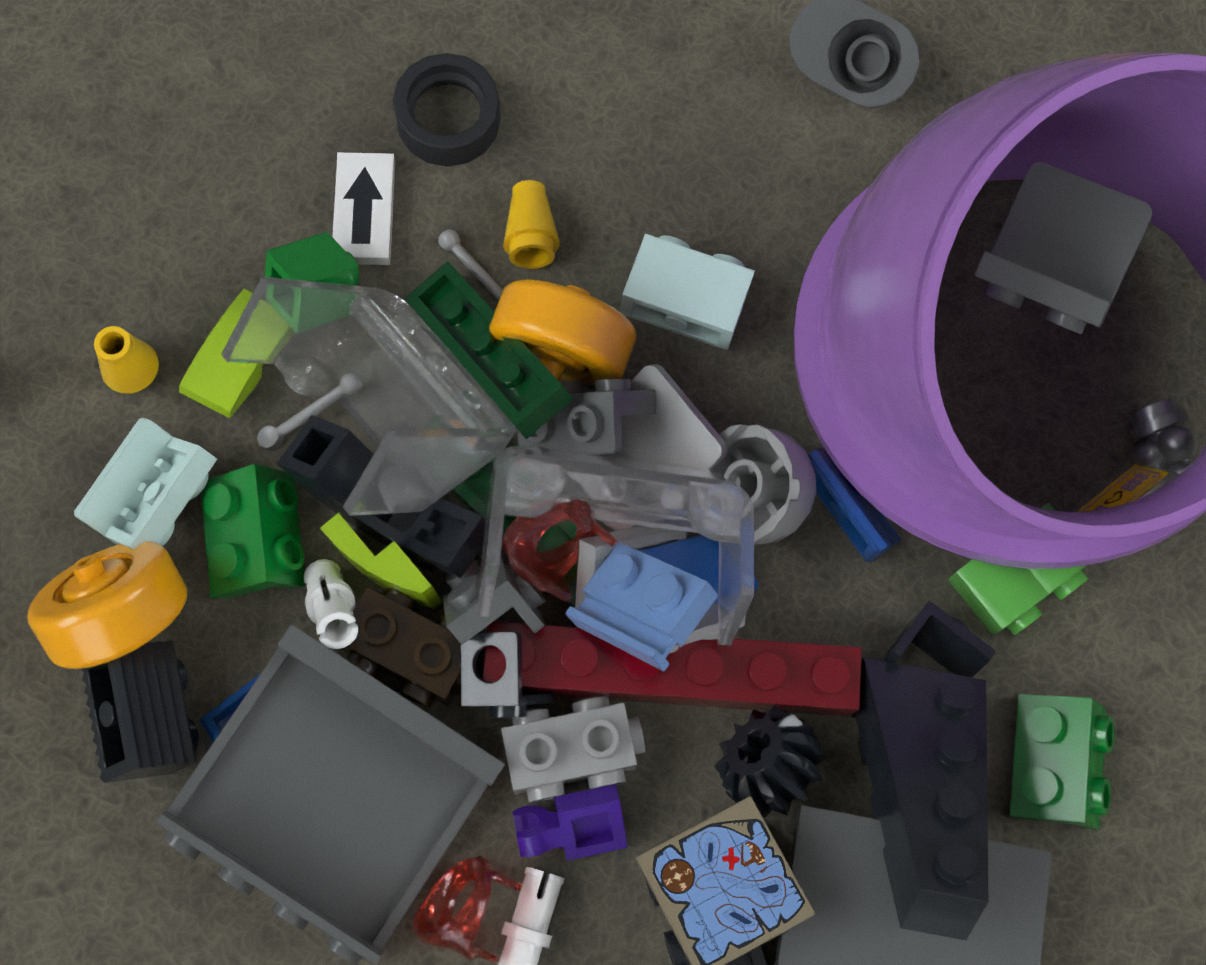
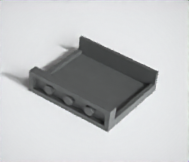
M291 624L277 644L279 648L173 803L166 812L159 816L156 823L168 830L163 840L189 858L196 859L200 852L221 864L222 867L217 873L218 876L234 888L250 895L256 887L275 899L276 903L272 907V911L291 925L304 930L310 922L330 935L326 946L340 957L355 965H358L362 957L376 965L381 958V950L488 785L492 786L505 764Z
M804 805L793 809L790 834H794L789 867L816 915L779 935L775 965H1040L1052 852L988 840L989 902L965 941L900 928L883 855L885 840L879 819L875 820L874 818Z

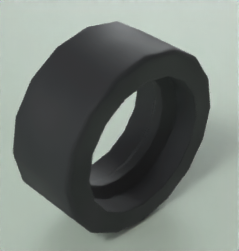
M451 53L426 56L409 66L397 81L393 96V106L399 137L408 150L423 161L446 167L466 164L484 154L497 138L501 115L496 83L485 67L469 57ZM447 84L465 87L473 92L479 101V119L473 126L461 133L446 136L430 133L419 126L415 119L414 110L417 99L421 94L435 86Z

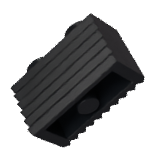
M172 640L154 643L147 642L118 659L98 666L81 669L84 672L82 681L86 684L84 693L88 696L86 705L90 708L88 717L93 721L91 730L95 733L93 742L97 745L95 754L99 757L97 766L102 770L100 779L104 783L169 775L197 762L195 751L199 742L198 729L196 724L188 718L183 693L187 684V672L184 664L176 657L175 646Z

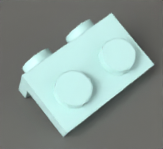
M140 418L74 511V515L117 545L121 544L133 550L146 541H153L163 546L170 539L175 527L174 522L188 501L198 496L206 486L209 477L208 472L217 458L199 445L171 436L153 421Z

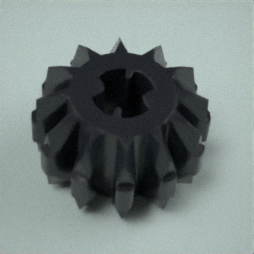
M776 705L767 713L753 709L749 721L745 725L733 723L735 734L732 739L718 743L724 757L714 766L723 780L722 786L726 789V794L736 803L751 796L761 816L764 818L773 810L787 816L794 799L808 802L805 789L809 784L823 780L816 766L826 757L821 749V745L817 742L818 738L813 734L814 730L802 718H797L794 714L791 715L788 711L782 710Z

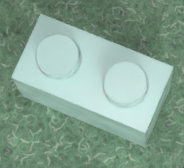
M645 234L622 294L620 312L625 316L728 351L755 270L744 267L740 260L729 255L715 254L710 256L690 249L686 242L673 236L664 235L657 238Z

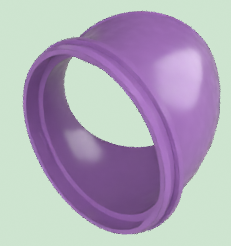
M1157 52L1102 54L1034 67L1008 77L950 107L927 124L884 167L873 183L842 211L822 238L804 275L797 301L794 326V363L799 391L808 418L822 446L840 472L862 497L884 516L909 533L944 550L982 562L1028 569H1058L1091 565L1131 555L1162 542L1186 528L1206 512V445L1197 458L1169 483L1151 494L1127 504L1102 510L1068 512L1040 509L1010 498L981 473L967 455L954 433L943 405L937 380L934 352L935 315L939 288L949 252L970 206L987 181L1024 180L1029 168L1038 162L1047 163L1149 204L1152 209L1150 222L1178 244L1206 283V56Z

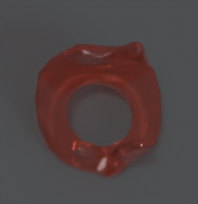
M572 499L566 503L539 505L521 514L504 533L502 547L508 556L510 566L521 579L535 586L542 593L548 592L565 602H569L572 597L564 576L578 561L579 540L593 537L595 534L611 546L616 545L617 540L596 523L595 516L587 501ZM566 520L573 521L576 524L577 532L574 538L555 549L542 552L536 551L538 541L551 526Z
M483 856L463 860L446 871L432 886L414 916V933L422 943L451 949L469 961L482 958L497 964L500 961L498 955L473 943L488 906L492 890L491 880L519 892L522 889V884L511 880L497 870L490 869V862ZM474 880V891L463 908L452 919L453 908L458 895L469 881Z

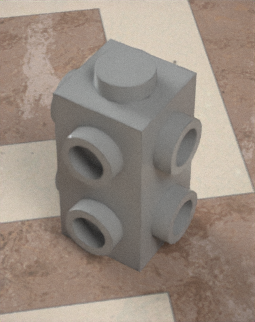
M603 696L573 703L574 713L550 718L548 709L527 711V717H513V726L504 727L501 730L514 795L527 793L528 802L536 803L552 800L555 796L565 795L563 786L565 784L588 780L589 789L612 784L617 786L626 783L624 772L635 770L637 766L635 755L645 753V743L638 716L627 718L624 703L610 705L609 698Z

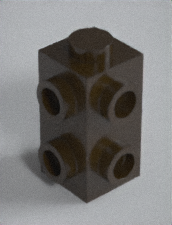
M367 587L353 610V616L356 619L355 624L358 625L357 637L350 645L342 648V650L349 653L346 660L376 680L381 671L400 680L402 684L398 692L430 709L435 700L449 707L455 694L461 697V643L446 627L445 616L440 615L437 622L434 623L415 613L419 606L418 603L401 592L387 587L382 595ZM477 664L478 673H480L482 667L479 664Z

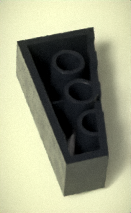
M864 657L860 671L859 710L851 714V717L857 720L860 733L858 747L862 765H867L873 793L870 799L875 820L880 819L885 840L883 855L900 928L966 941L989 902L986 680Z

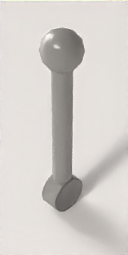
M452 229L442 231L438 239L440 247L445 251H452L499 302L503 289L460 244L459 234Z
M350 372L345 374L341 378L338 387L278 427H263L257 437L259 445L271 451L279 449L283 444L284 436L305 423L311 415H317L345 395L354 396L359 394L364 385L363 379L356 373Z

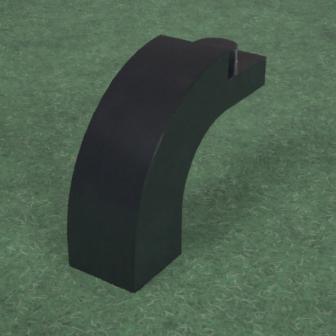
M314 415L310 416L277 462L298 484L333 512L339 513L344 520L381 544L389 546L395 541L413 563L431 572L438 568L461 579L495 529L482 515L436 497L399 475L374 455L349 429Z

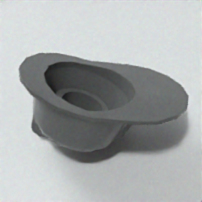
M814 0L808 3L794 19L789 36L791 55L801 72L812 81L849 101L867 107L888 105L902 97L914 83L920 65L919 48L911 31L896 19L860 0Z

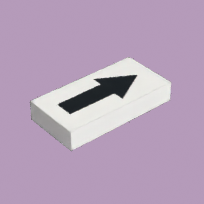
M337 152L332 237L345 251L353 255L357 264L390 265L395 180L394 154Z

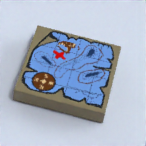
M751 796L636 857V861L690 965H726L816 915Z

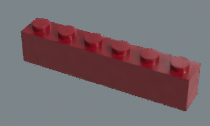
M493 621L487 626V633H520L522 639V693H553V696L589 699L607 696L609 700L745 710L755 709L760 711H769L776 705L789 713L845 717L859 710L861 647L735 638L701 639L679 647L677 651L669 653L665 659L670 664L665 671H662L579 627L545 625L538 632L534 633L527 624ZM490 645L485 649L483 679L489 683H495L505 673L506 659L499 648Z

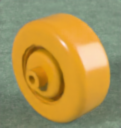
M526 279L509 283L502 291L489 326V333L494 339L504 341L502 337L521 340L558 381L560 379L583 381L584 385L595 386V380L621 379L636 341V330L626 316L612 306L591 296L588 291L573 285L563 286L541 280Z
M146 541L133 550L118 544L78 560L48 582L34 597L29 606L27 614L28 624L47 656L55 665L67 669L90 668L108 663L138 649L166 629L183 609L187 599V587L168 551L159 543Z

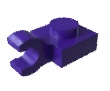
M616 784L555 796L557 811L554 812L533 805L520 807L512 811L521 857H533L551 849L564 847L566 860H572L628 848Z

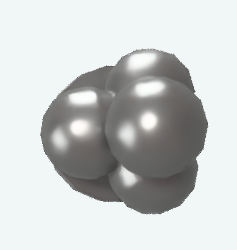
M1173 397L1151 404L1129 415L1134 426L1129 432L1133 441L1138 442L1134 450V458L1137 465L1158 470L1165 468V471L1169 472L1164 477L1165 484H1167L1193 462L1189 458L1196 453L1198 447L1197 438L1192 430L1179 426L1190 419L1185 408L1178 409Z

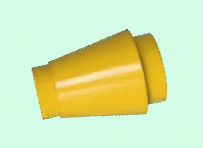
M525 180L516 183L512 188L503 248L509 254V259L515 266L524 269L542 268L554 261L555 252L560 247V240L545 186L535 180Z
M117 326L106 327L96 335L94 349L97 354L102 379L109 388L119 393L131 394L145 389L153 382L158 372L159 361L156 352L149 344Z

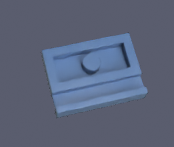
M618 541L583 588L582 592L586 595L577 609L570 606L565 614L577 627L665 671L670 664L665 658L675 645L683 646L719 595L708 581Z

